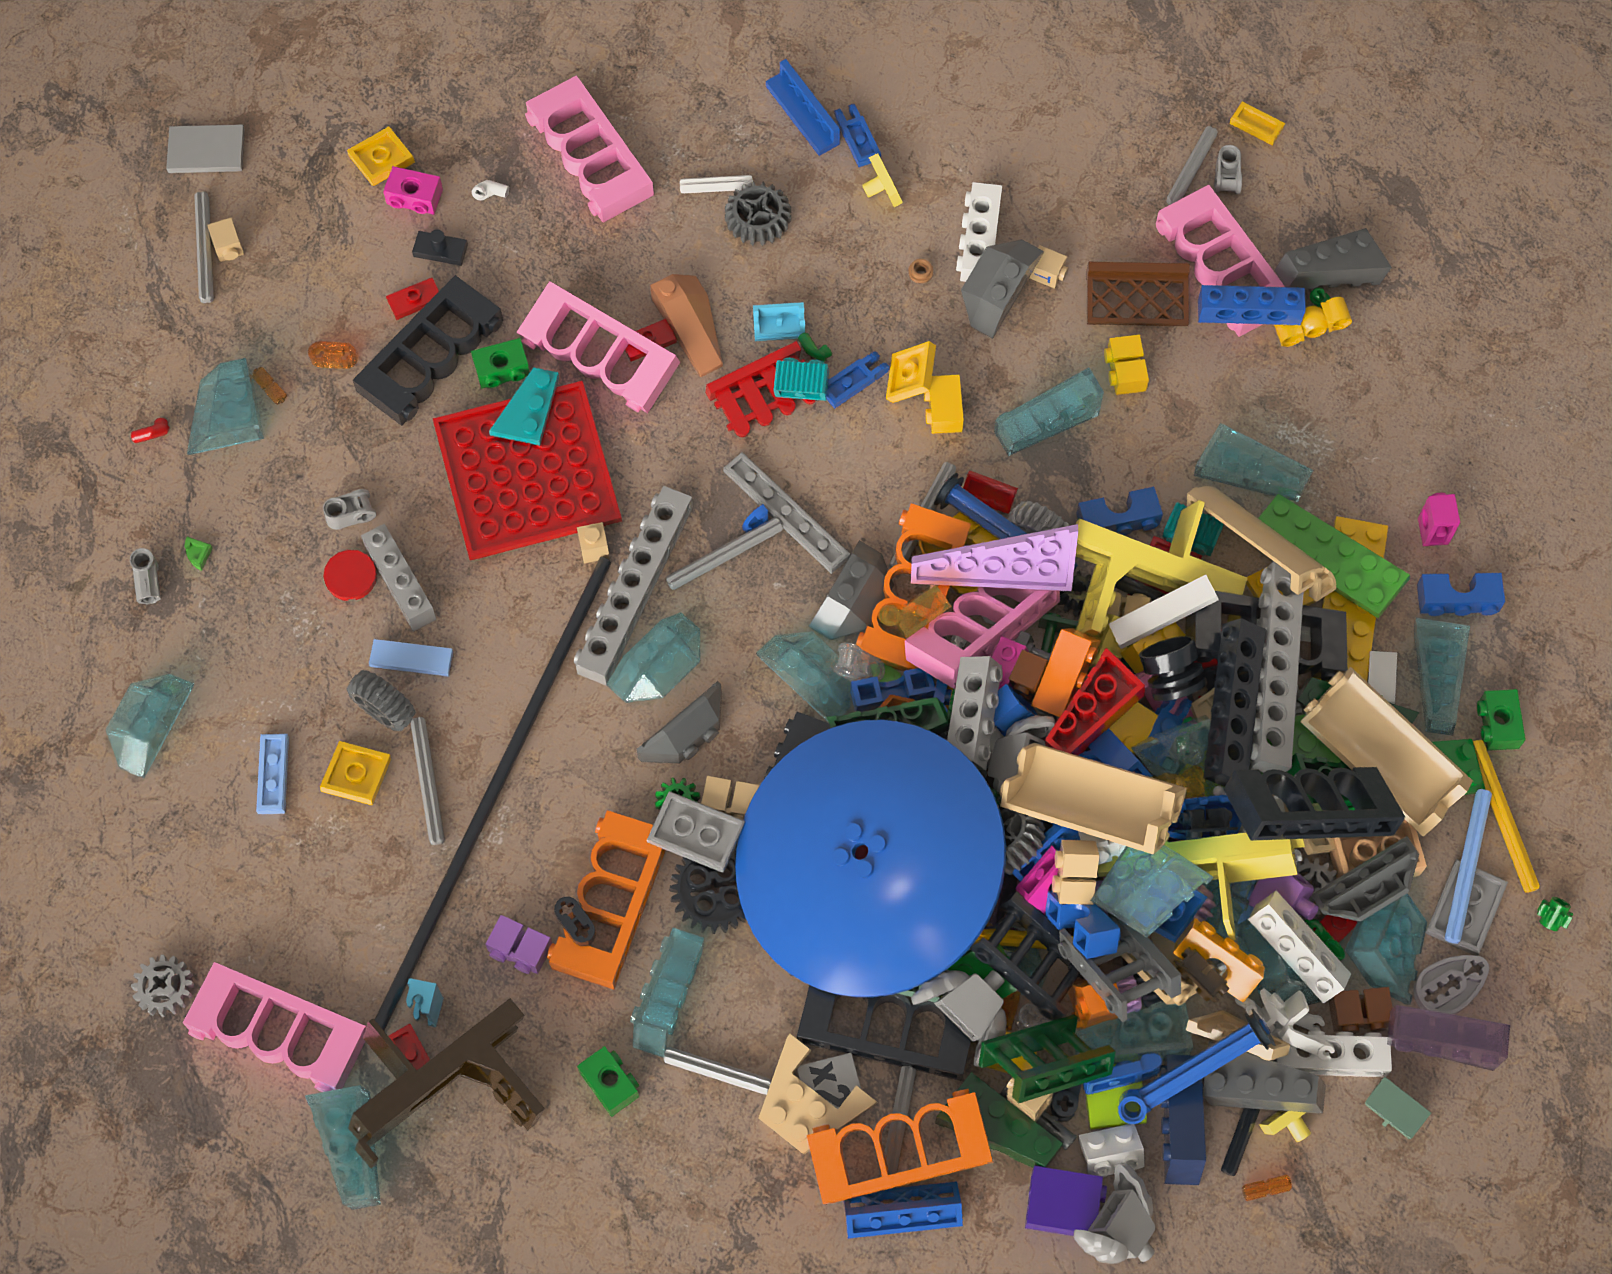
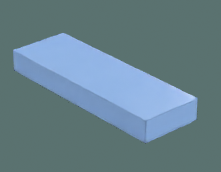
M374 639L369 666L449 676L453 649Z
M260 734L256 807L258 814H285L289 749L288 734Z

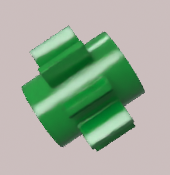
M1552 897L1550 901L1543 899L1537 915L1541 916L1539 922L1552 931H1558L1561 926L1567 929L1573 919V913L1569 911L1571 905L1558 897Z

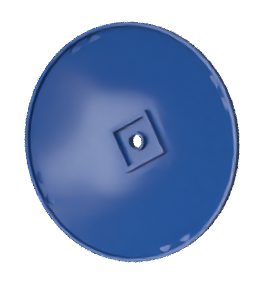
M864 720L830 728L801 743L784 756L769 772L754 794L743 819L745 823L738 838L736 849V882L740 903L745 918L763 949L784 970L802 982L826 992L850 997H879L907 991L935 978L956 963L970 949L988 923L999 898L1006 866V841L1001 813L992 790L977 767L959 749L935 733L915 725L888 720ZM861 845H866L868 847L867 856L861 860L857 859L855 856L856 849Z

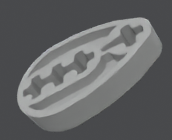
M1461 955L1440 960L1426 967L1414 983L1413 992L1416 1003L1422 1011L1435 1018L1443 1019L1456 1015L1477 996L1483 987L1489 973L1488 962L1481 956ZM1472 965L1474 967L1477 965L1481 967L1479 974L1475 972L1468 976L1464 975ZM1449 979L1452 981L1456 979L1459 982L1456 988H1449L1445 996L1443 994L1438 995L1434 1003L1432 1001H1425L1426 992L1432 995L1438 989V986L1440 988L1444 987L1449 982Z

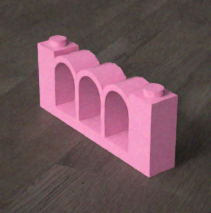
M577 75L526 102L527 113H525L527 121L532 127L536 126L540 133H545L549 146L557 151H561L565 169L570 174L579 176L581 191L585 197L590 199L588 207L594 216L598 215L603 223L654 196L653 182ZM582 111L590 121L566 134H558L552 131L557 124ZM599 136L608 146L584 159H576L569 155L574 149ZM616 161L625 170L624 173L602 184H593L587 181L590 175Z
M1210 185L1159 210L1156 221L1158 232L1162 236L1165 235L1169 242L1175 240V249L1183 259L1195 262L1194 274L1202 285L1226 286L1250 273L1260 287H1285ZM1209 221H1212L1221 233V236L1202 245L1192 244L1184 237L1186 233ZM1229 247L1233 249L1241 262L1223 271L1210 270L1203 262ZM1226 323L1229 329L1234 330L1239 337L1262 325Z
M550 281L517 331L523 339L521 341L522 344L531 350L538 348L544 351L546 348L555 359L572 361L584 376L591 379L602 378L608 389L614 394L623 396L627 401L625 405L635 412H639L641 409L648 414L680 364L679 359L673 353ZM570 310L588 319L570 347L559 350L552 347L554 334ZM599 327L617 336L608 353L598 365L586 367L581 364V356ZM628 344L647 354L634 376L624 384L611 383L610 374Z
M978 587V592L965 593L958 597L954 602L953 612L941 613L935 616L929 622L928 629L922 626L914 634L908 636L905 640L906 660L955 689L960 657H992L1002 636L1010 640L1016 639L1021 631L1024 632L1060 602V591ZM1005 595L1018 601L1020 604L1012 609L992 596ZM981 615L996 624L987 629L968 618V616ZM956 635L972 644L962 650L942 637Z
M215 962L183 1021V1024L189 1029L188 1034L199 1040H204L205 1037L214 1040L217 1036L228 1047L242 1048L249 1045L252 1052L263 1062L278 1063L284 1060L294 1074L302 1078H311L315 1083L314 1088L326 1094H330L331 1091L340 1094L365 1043L363 1039L366 1029L365 1025ZM239 990L262 999L249 1026L243 1033L236 1036H229L223 1033L222 1025ZM274 1005L297 1014L280 1047L272 1051H263L258 1048L257 1040ZM309 1019L333 1029L316 1062L308 1066H298L293 1063L294 1049Z

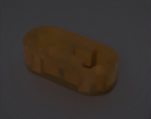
M318 341L313 343L308 349L310 361L316 367L350 369L358 361L356 349L349 343ZM320 351H324L325 354H322L321 358H317L316 355H318ZM345 352H349L350 355L343 360L341 356H344Z

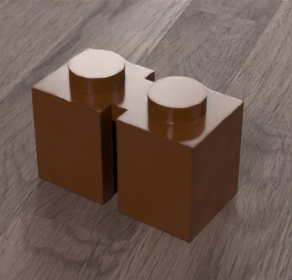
M1022 649L1011 672L1009 681L1013 689L1029 702L1036 695L1048 660Z
M1389 987L1364 989L1363 995H1359L1358 990L1341 991L1328 1000L1334 1032L1342 1031L1356 1034L1360 1032L1359 1028H1370L1371 1032H1381L1387 1030V1027L1395 1020Z

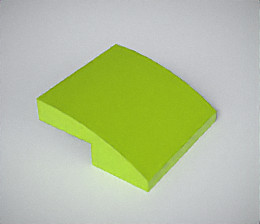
M1142 1081L1090 1095L1086 1094V1108L1090 1130L1128 1125L1119 1116V1099L1126 1090L1142 1088ZM1135 1101L1125 1104L1126 1109L1131 1112H1136L1141 1108ZM1147 1114L1145 1118L1137 1124L1147 1123Z

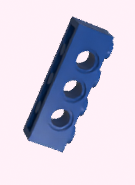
M1202 285L1198 297V323L1301 325L1305 313V288Z

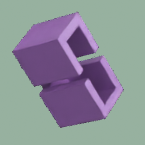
M500 915L485 944L488 952H490L489 956L502 963L505 960L515 962L514 967L523 973L529 974L532 971L538 974L552 944L551 937L529 927L525 932L522 930L524 927L522 924Z

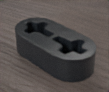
M569 896L560 898L554 906V912L558 921L575 944L579 946L590 945L596 937L594 924L574 898ZM564 905L567 907L574 906L572 912L575 918L571 920L566 913L561 915L563 912L562 907ZM579 923L583 929L590 928L587 931L589 936L586 938L582 935L577 937L579 933L576 924Z

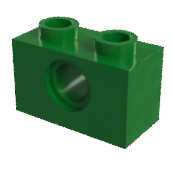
M520 338L471 351L481 389L495 388L509 381H521L530 373ZM499 364H506V366L501 368L496 367Z
M1518 690L1485 691L1480 700L1477 701V714L1479 717L1482 716L1481 739L1483 742H1486L1487 751L1520 749L1526 738ZM1494 717L1502 718L1505 724L1498 723Z
M604 1046L577 1065V1068L606 1111L613 1117L639 1098L637 1088L640 1086L631 1073L626 1075L620 1067L623 1065V1062L614 1050L609 1052ZM609 1074H614L618 1077L617 1082L612 1086H607L603 1083L604 1077Z

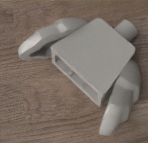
M1035 715L1017 721L1007 730L1005 737L996 740L993 753L990 754L987 772L989 777L994 778V790L1000 793L1003 782L1017 775L1019 767L1017 757L1023 747L1032 743L1045 746V739L1056 724L1053 717Z
M958 970L945 971L923 983L921 988L911 997L912 1004L916 1005L943 995L934 1004L972 1041L978 1040L974 1056V1066L980 1067L979 1058L982 1041L1002 1036L1006 1033L1005 1011L1001 1008L1004 1001L996 993L1005 981L993 970L984 980L976 973L969 976L965 972Z
M1121 1163L1115 1167V1180L1113 1182L1115 1191L1112 1192L1089 1230H1074V1239L1085 1253L1094 1256L1101 1263L1117 1264L1125 1261V1259L1136 1257L1145 1262L1155 1253V1250L1148 1243V1240L1155 1231V1224L1151 1219L1153 1216L1152 1196L1147 1191L1143 1179L1140 1178L1130 1165Z

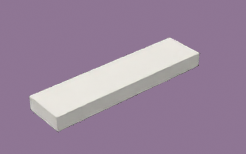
M1204 575L1109 623V626L1119 647L1123 649L1219 599L1207 575Z

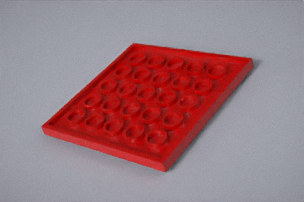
M583 381L556 387L541 445L490 435L489 430L511 399L433 418L470 561L578 533L577 527L603 522V526L622 522Z

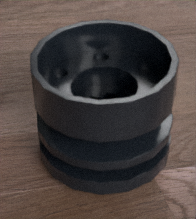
M1178 636L1165 639L1146 647L1139 653L1145 674L1152 675L1147 681L1149 687L1152 688L1153 700L1169 701L1179 699L1199 691L1208 683L1205 673H1202L1204 670L1202 663L1194 662L1199 657V653L1192 636Z

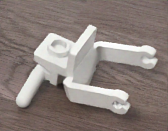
M1263 988L1260 991L1264 1004L1263 1008H1260L1255 1001L1248 997L1244 1002L1235 997L1236 1004L1246 1009L1249 1016L1253 1014L1251 1009L1256 1011L1259 1017L1267 1024L1271 1035L1279 1039L1281 1038L1292 1046L1317 1055L1321 1060L1327 1061L1331 1059L1330 1054L1324 1052L1325 1050H1329L1330 1053L1335 1052L1331 1043L1323 1042L1293 1029V1025L1296 1024L1310 1031H1321L1319 1025L1314 1024L1325 1025L1321 1016L1308 1013V1004L1300 990L1284 1002L1278 994H1270Z

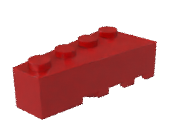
M1105 648L1101 658L1095 667L1092 668L1081 688L1078 689L1073 700L1046 737L1045 746L1078 756L1144 697L1145 685L1114 654Z

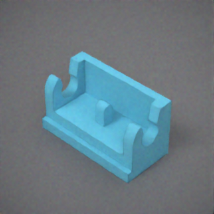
M804 302L753 305L755 341L798 339L800 334L805 333Z
M409 978L407 983L409 986L406 998L407 1006L411 1008L414 999L416 1002L413 1011L415 1020L418 1021L421 1011L428 1018V1026L436 1027L444 999L437 984Z

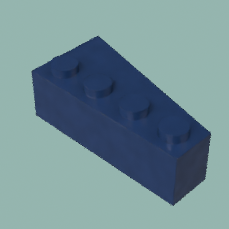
M1167 1054L1164 1065L1160 1067L1159 1077L1195 1055ZM1202 1079L1160 1103V1108H1164V1117L1161 1119V1133L1164 1134L1162 1146L1164 1184H1200L1206 1163Z

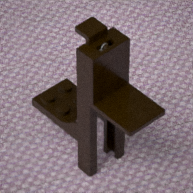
M511 998L418 1070L413 1067L373 1018L368 1021L363 1039L396 1078L390 1085L353 1113L348 1129L358 1140L355 1150L371 1169L376 1166L378 1157L370 1147L460 1076L491 1087L494 1090L492 1093L495 1099L500 1104H505L511 1110L512 1119L520 1127L524 1126L528 1131L536 1125L545 1108L495 1049L517 1032L518 1027L516 1024L523 1020L525 1016Z

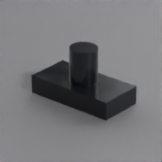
M433 230L431 233L418 231L412 254L416 258L462 266L468 243L466 239L445 236L441 230Z

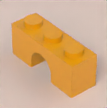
M1194 918L1175 942L1173 954L1182 960L1185 958L1181 954L1188 947L1192 950L1196 949L1205 960L1209 958L1221 960L1227 968L1222 974V977L1228 981L1227 985L1230 988L1227 992L1241 1002L1247 999L1264 978L1265 967L1258 957L1253 954L1247 955L1239 949V945L1234 940L1220 936L1216 933L1215 928L1206 921L1201 922Z

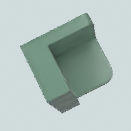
M1386 1077L1379 1082L1365 1101L1367 1107L1384 1119L1382 1123L1384 1127L1389 1123L1408 1139L1414 1137L1431 1114L1430 1111Z

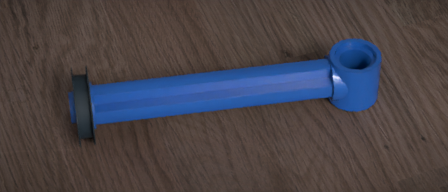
M958 473L953 474L944 483L935 498L934 505L940 504L941 510L950 504L998 539L1027 534L963 489L961 486L964 478L958 479ZM1076 562L1074 565V570L1078 567Z
M1251 1009L1253 1014L1249 1016L1245 1013L1248 1024L1144 1087L1129 1089L1121 1094L1118 1105L1120 1118L1128 1124L1140 1123L1152 1108L1261 1043L1266 1050H1269V1044L1276 1046L1267 1024L1254 1009ZM1135 1101L1141 1108L1136 1112H1131L1126 1109L1125 1104Z

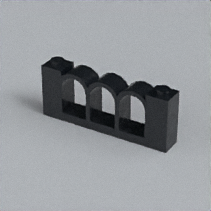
M455 275L353 379L356 392L402 426L407 420L410 421L415 417L419 409L418 403L424 402L433 393V379L447 378L455 371L458 364L457 355L471 353L481 343L482 335L487 338L492 332L499 330L503 322L501 308ZM448 311H451L473 329L466 337L452 338L437 328L435 324ZM426 334L446 349L449 354L441 362L429 363L411 351V349ZM403 359L423 374L425 379L417 387L405 388L386 374Z
M1215 591L1219 599L1218 601L1186 616L1185 636H1192L1194 638L1199 653L1196 661L1207 663L1214 658L1218 659L1221 642V613L1241 616L1242 619L1257 625V619L1261 617V608H1259L1260 598ZM1303 605L1301 626L1310 627L1311 659L1305 660L1299 657L1298 675L1311 671V677L1321 678L1322 681L1329 682L1338 671L1344 674L1348 670L1346 612Z
M1354 767L1352 771L1345 768H1336L1329 772L1327 776L1317 770L1306 768L1299 770L1294 777L1287 772L1276 769L1267 770L1263 774L1260 773L1259 769L1234 770L1224 788L1251 841L1394 836L1406 817L1377 767ZM1307 794L1317 801L1322 811L1314 809ZM1340 794L1349 799L1355 810L1348 809ZM1273 795L1284 802L1289 812L1281 811Z
M809 985L797 1033V1039L801 1043L844 1054L851 1053L853 1056L899 1067L910 1066L915 1068L916 1071L962 1081L971 1039L934 1004L935 1002L925 1001L911 1007L910 1001L904 995L897 993L879 997H862L868 1008L861 1038L858 1039L828 1032L835 1004L843 995L826 992ZM894 1003L899 1005L905 1013L906 1020L899 1048L867 1041L873 1013L881 1004ZM933 1012L942 1019L944 1032L938 1057L905 1050L911 1023L919 1013Z

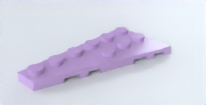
M1078 524L913 556L911 584L1072 591Z

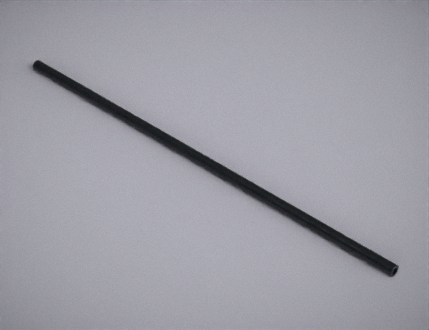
M599 558L374 1019L384 1031L610 568L611 561L607 558Z

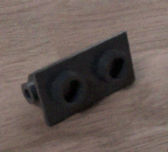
M1225 807L1206 809V820L1204 809H1186L1178 817L1179 823L1182 824V829H1176L1174 832L1186 833V838L1203 837V832H1210V836L1227 835V830H1238V827H1230L1232 812Z

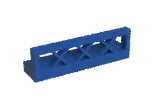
M787 59L780 62V73L766 81V88L820 156L840 145V128Z
M957 1181L890 1188L843 1200L848 1239L963 1226L962 1203ZM953 1192V1197L942 1198L938 1196L943 1193ZM915 1196L922 1197L921 1200L913 1201L910 1198ZM887 1199H891V1200H893L894 1202H893V1203H889V1204H884V1203H882L881 1201L887 1200ZM850 1203H865V1205L861 1207L851 1208Z

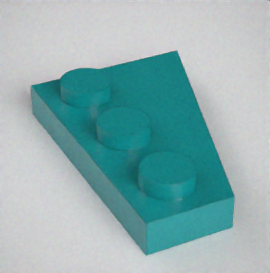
M533 367L489 430L490 435L541 445L559 373Z

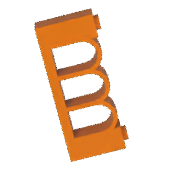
M912 503L908 511L903 510L899 525L903 526L902 535L896 547L895 557L897 565L889 569L885 576L883 592L886 599H883L876 605L872 613V627L867 626L865 633L860 632L855 647L860 648L858 656L885 663V665L901 671L918 667L906 660V639L887 633L878 625L877 618L879 614L889 608L900 609L926 618L924 627L928 629L929 622L935 616L941 614L950 585H938L931 608L895 596L890 589L889 584L891 580L900 574L911 575L912 563L903 557L901 550L906 543L912 540H921L948 550L964 547L971 527V523Z
M608 810L604 818H599L595 830L599 841L591 852L594 872L583 877L578 885L577 895L580 906L590 920L620 928V932L612 953L588 945L579 946L575 944L563 928L565 938L559 936L556 944H551L547 954L552 970L613 990L615 989L666 852L665 849L647 843V838L653 827L652 824ZM616 849L646 858L639 881L637 882L601 869L598 863L602 854ZM604 884L634 894L626 916L622 917L589 905L585 901L588 890L595 885ZM573 912L569 913L568 916L571 920L575 918Z
M969 1089L953 1092V1098L947 1099L948 1106L940 1103L928 1104L917 1112L914 1121L900 1113L889 1114L876 1124L875 1130L861 1123L843 1127L839 1133L836 1128L830 1129L829 1124L812 1128L813 1134L807 1135L823 1204L827 1205L993 1163L976 1093H969ZM942 1111L950 1116L961 1157L929 1165L920 1127L922 1119L928 1113ZM903 1121L910 1125L922 1167L889 1174L881 1136L884 1128L889 1123ZM865 1131L872 1137L882 1177L851 1185L843 1155V1143L850 1133Z

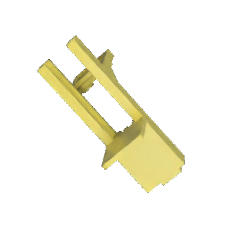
M1199 500L1181 511L1169 553L1079 519L1076 522L1078 524L1076 557L1096 565L1076 630L1092 637L1105 630L1109 617L1106 616L1108 607L1112 606L1116 597V592L1114 591L1115 584L1124 575L1167 592H1172L1207 575L1214 591L1243 595L1247 577L1190 556L1205 502ZM1229 615L1227 622L1240 619L1241 616Z
M1247 833L1176 842L1166 841L1155 854L1143 851V853L1118 859V856H1113V861L1098 865L1099 877L1105 876L1108 878L1114 875L1116 877L1127 876V879H1134L1138 889L1148 872L1153 869L1156 863H1159L1189 882L1219 879L1223 922L1229 938L1236 940L1230 883L1297 875L1294 848L1305 847L1304 839L1251 841Z

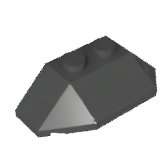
M1022 239L985 248L961 289L972 328L992 339L994 338L1044 254L1043 250Z
M858 541L811 621L810 628L828 639L834 640L842 636L865 631L867 626L871 627L874 608L880 601L886 599L883 588L885 576L889 570L882 553L862 541ZM893 580L889 584L891 590L894 587Z
M718 681L715 682L701 696L636 749L638 759L641 762L680 764L685 758L689 760L695 756L699 750L698 747L704 742L709 743L715 739L719 733L718 730H720L721 684Z
M1408 836L1316 891L1312 894V897L1322 914L1361 922L1410 892L1419 853Z

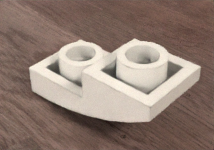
M1370 651L1368 683L1380 695H1383L1389 703L1395 704L1397 652Z

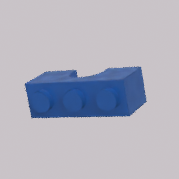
M1153 486L1130 491L1126 502L1128 511L1124 513H1114L1109 510L1103 497L1078 503L1076 515L1078 520H1085L1125 536L1135 530L1143 529L1147 531L1156 528L1161 523L1163 512L1155 487Z
M1475 573L1469 583L1470 592L1460 593L1454 590L1450 584L1449 574H1422L1417 583L1420 614H1429L1430 616H1440L1444 613H1455L1457 616H1465L1470 613L1494 615L1500 612L1505 603L1502 573Z
M920 668L904 671L902 677L890 682H879L877 676L852 681L850 694L854 711L864 712L879 708L890 694L914 699L915 701L934 698L935 684L932 675Z
M1048 891L1045 916L1058 930L1075 928L1073 945L1087 959L1117 953L1118 941L1121 937L1120 928L1095 903L1093 905L1059 904L1057 893Z

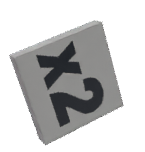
M851 1053L804 1064L797 1069L799 1079L837 1109H839L855 1086L861 1089Z

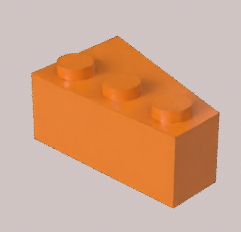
M1073 628L1061 629L1031 706L1060 717L1073 700L1078 689L1081 688L1087 679L1088 669L1096 657L1102 640Z
M1085 978L1077 979L1068 991L1074 1012L1071 1014H1075L1078 1017L1076 1028H1081L1082 1034L1086 1035L1114 1026L1118 1019L1117 1015L1109 1012L1105 1001Z

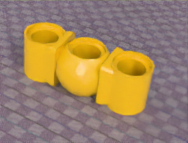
M1334 297L1326 302H1322L1321 308L1318 306L1306 307L1301 325L1274 326L1283 347H1290L1305 341L1304 336L1315 338L1324 334L1327 329L1329 333L1333 330L1344 329L1352 323V319L1345 299L1343 297Z

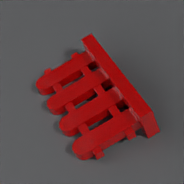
M797 341L706 384L705 393L710 401L717 399L714 402V406L716 409L722 408L729 421V424L726 425L729 432L734 430L737 436L746 437L750 432L749 422L756 419L761 426H768L772 423L773 419L771 411L779 408L784 415H791L794 412V400L797 398L775 397L774 381L778 360L783 361L784 358H795L799 362H806L805 359L799 360L802 349ZM762 377L761 380L754 382L755 379ZM767 386L774 399V402L768 405L759 391L760 388ZM737 388L740 389V390H738V391H736V392H734V393L731 392V391L734 390V389H737ZM742 397L745 398L752 411L745 416L736 401ZM802 399L806 404L816 402V400Z

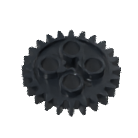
M736 850L732 853L726 866L731 872V876L728 878L720 877L717 870L682 857L684 866L676 864L675 870L679 874H672L670 879L677 884L670 885L669 887L670 892L677 893L670 900L673 903L679 902L675 908V913L684 911L682 921L684 922L690 918L692 920L690 928L692 929L697 924H701V933H704L707 926L711 927L712 934L716 933L717 927H721L722 931L727 933L728 924L737 929V919L745 923L746 918L740 903L737 886H726L736 882ZM699 874L704 878L705 882L697 885L691 881L690 877L691 875ZM711 884H714L715 888H720L718 894H715L713 890H709ZM691 892H702L697 896H691L690 894ZM732 893L737 896L738 902L736 904H729L725 901L724 896ZM701 900H706L710 902L712 908L708 911H703L698 907L697 903Z

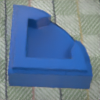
M764 504L755 509L744 521L742 529L745 533L769 521L768 510Z

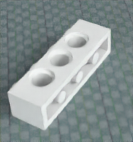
M973 182L971 192L966 191L965 206L969 207V213L963 214L962 228L967 229L966 235L961 234L959 249L964 250L963 256H958L956 271H961L960 281L966 282L985 248L995 245L1002 192L1001 185ZM978 253L980 254V256H974L972 254Z
M1277 890L1255 905L1248 920L1322 1003H1325L1345 989L1351 973Z
M1323 1031L1308 1032L1309 1036L1331 1043L1337 1051L1338 1058H1331L1325 1061L1312 1053H1309L1310 1056L1307 1058L1301 1057L1297 1053V1047L1290 1045L1288 1055L1273 1060L1274 1062L1315 1075L1387 1077L1392 1071L1390 1037H1382L1381 1033H1366L1364 1036H1353L1352 1032H1338L1336 1035H1325ZM1353 1049H1362L1366 1054V1059L1357 1058L1354 1055Z

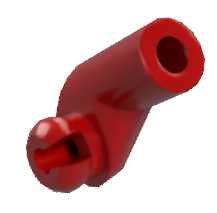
M157 418L154 421V425L132 431L131 438L133 442L140 443L165 436L170 429L168 420Z

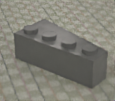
M1367 228L1286 252L1277 265L1275 272L1285 287L1315 289L1320 285H1327L1329 288L1338 287L1340 284H1351V287L1361 286L1362 283L1380 285L1392 267Z
M1209 1041L1208 1047L1215 1044V1042ZM1245 1052L1204 1077L1203 1097L1211 1106L1323 1114L1326 1085L1318 1075L1271 1060H1264Z

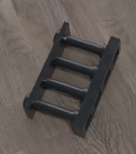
M1016 891L1005 897L1000 903L999 907L1005 911L1006 916L988 941L983 937L975 941L970 949L975 952L978 960L991 966L1039 1008L1042 1016L1052 1021L1065 1017L1068 1011L1060 1003L1077 978L1084 979V977L1068 958L1064 959L1058 949V944L1060 943L1059 930ZM1018 922L1026 929L1027 934L1008 959L996 948L1013 924ZM1038 940L1047 948L1048 953L1031 977H1028L1018 968V965L1035 941ZM1060 959L1068 966L1069 971L1052 996H1050L1039 984L1055 961Z

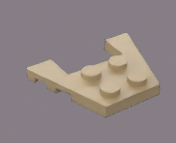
M789 1034L759 1119L801 1153L806 1154L810 1151L807 1135L813 1134L812 1128L829 1124L830 1129L836 1128L839 1130L857 1119L859 1115L868 1109L873 1108L878 1102L858 1086H855L839 1109L830 1104L794 1075V1072L811 1050Z

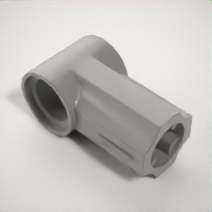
M136 549L130 556L136 600L139 604L156 603L161 600L158 562L148 549ZM150 560L147 566L139 567L142 561Z

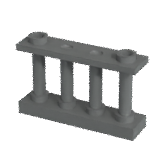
M1117 903L1108 907V917L1118 925L1121 932V943H1118L1117 953L1087 959L1073 945V938L1065 928L1059 930L1060 943L1058 944V949L1062 957L1069 959L1105 1001L1109 1012L1115 1013L1124 1022L1127 1020V1003L1158 988L1164 990L1171 999L1180 995L1181 974ZM1124 953H1132L1137 959L1106 975L1098 968L1099 965ZM1142 970L1148 972L1153 977L1123 993H1120L1113 985Z

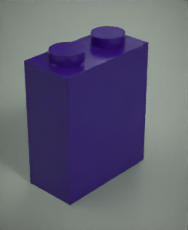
M1034 1166L1031 1174L1025 1228L1074 1236V1230L1088 1231L1099 1214L1100 1203H1105L1107 1186L1102 1185L1103 1176Z

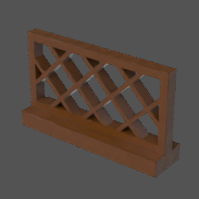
M1089 261L1086 269L1087 324L1188 326L1190 263ZM1093 282H1103L1109 289L1099 296L1093 290ZM1121 282H1128L1134 288L1126 297L1116 288ZM1146 283H1154L1159 288L1152 297L1141 288ZM1171 283H1183V292L1178 297H1175L1166 289ZM1111 291L1122 300L1114 308L1104 300ZM1136 292L1140 293L1147 300L1139 309L1129 301ZM1162 292L1172 301L1164 310L1154 301ZM1101 303L1109 311L1105 317H1093V308L1097 304ZM1124 303L1135 312L1129 318H1122L1116 312ZM1151 304L1159 314L1155 318H1147L1141 311ZM1176 304L1183 311V319H1173L1166 312Z

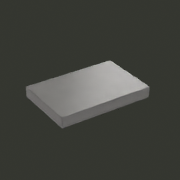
M169 126L166 167L168 173L242 171L244 126Z
M669 791L647 838V843L724 873L745 821Z
M1456 859L1425 933L1478 956L1508 881L1476 868L1461 941L1458 944L1449 943L1445 940V933L1461 860Z

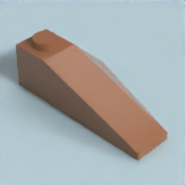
M671 274L651 284L653 303L663 319H667L677 341L699 376L703 377L722 367L723 363L708 294L697 277L693 275Z

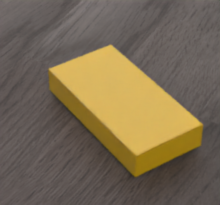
M1243 101L1231 117L1229 123L1272 146L1285 126L1284 122Z

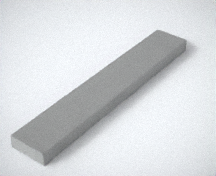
M743 452L723 468L724 473L759 506L764 504L768 514L772 518L777 517L782 523L783 529L831 574L848 560L850 553Z

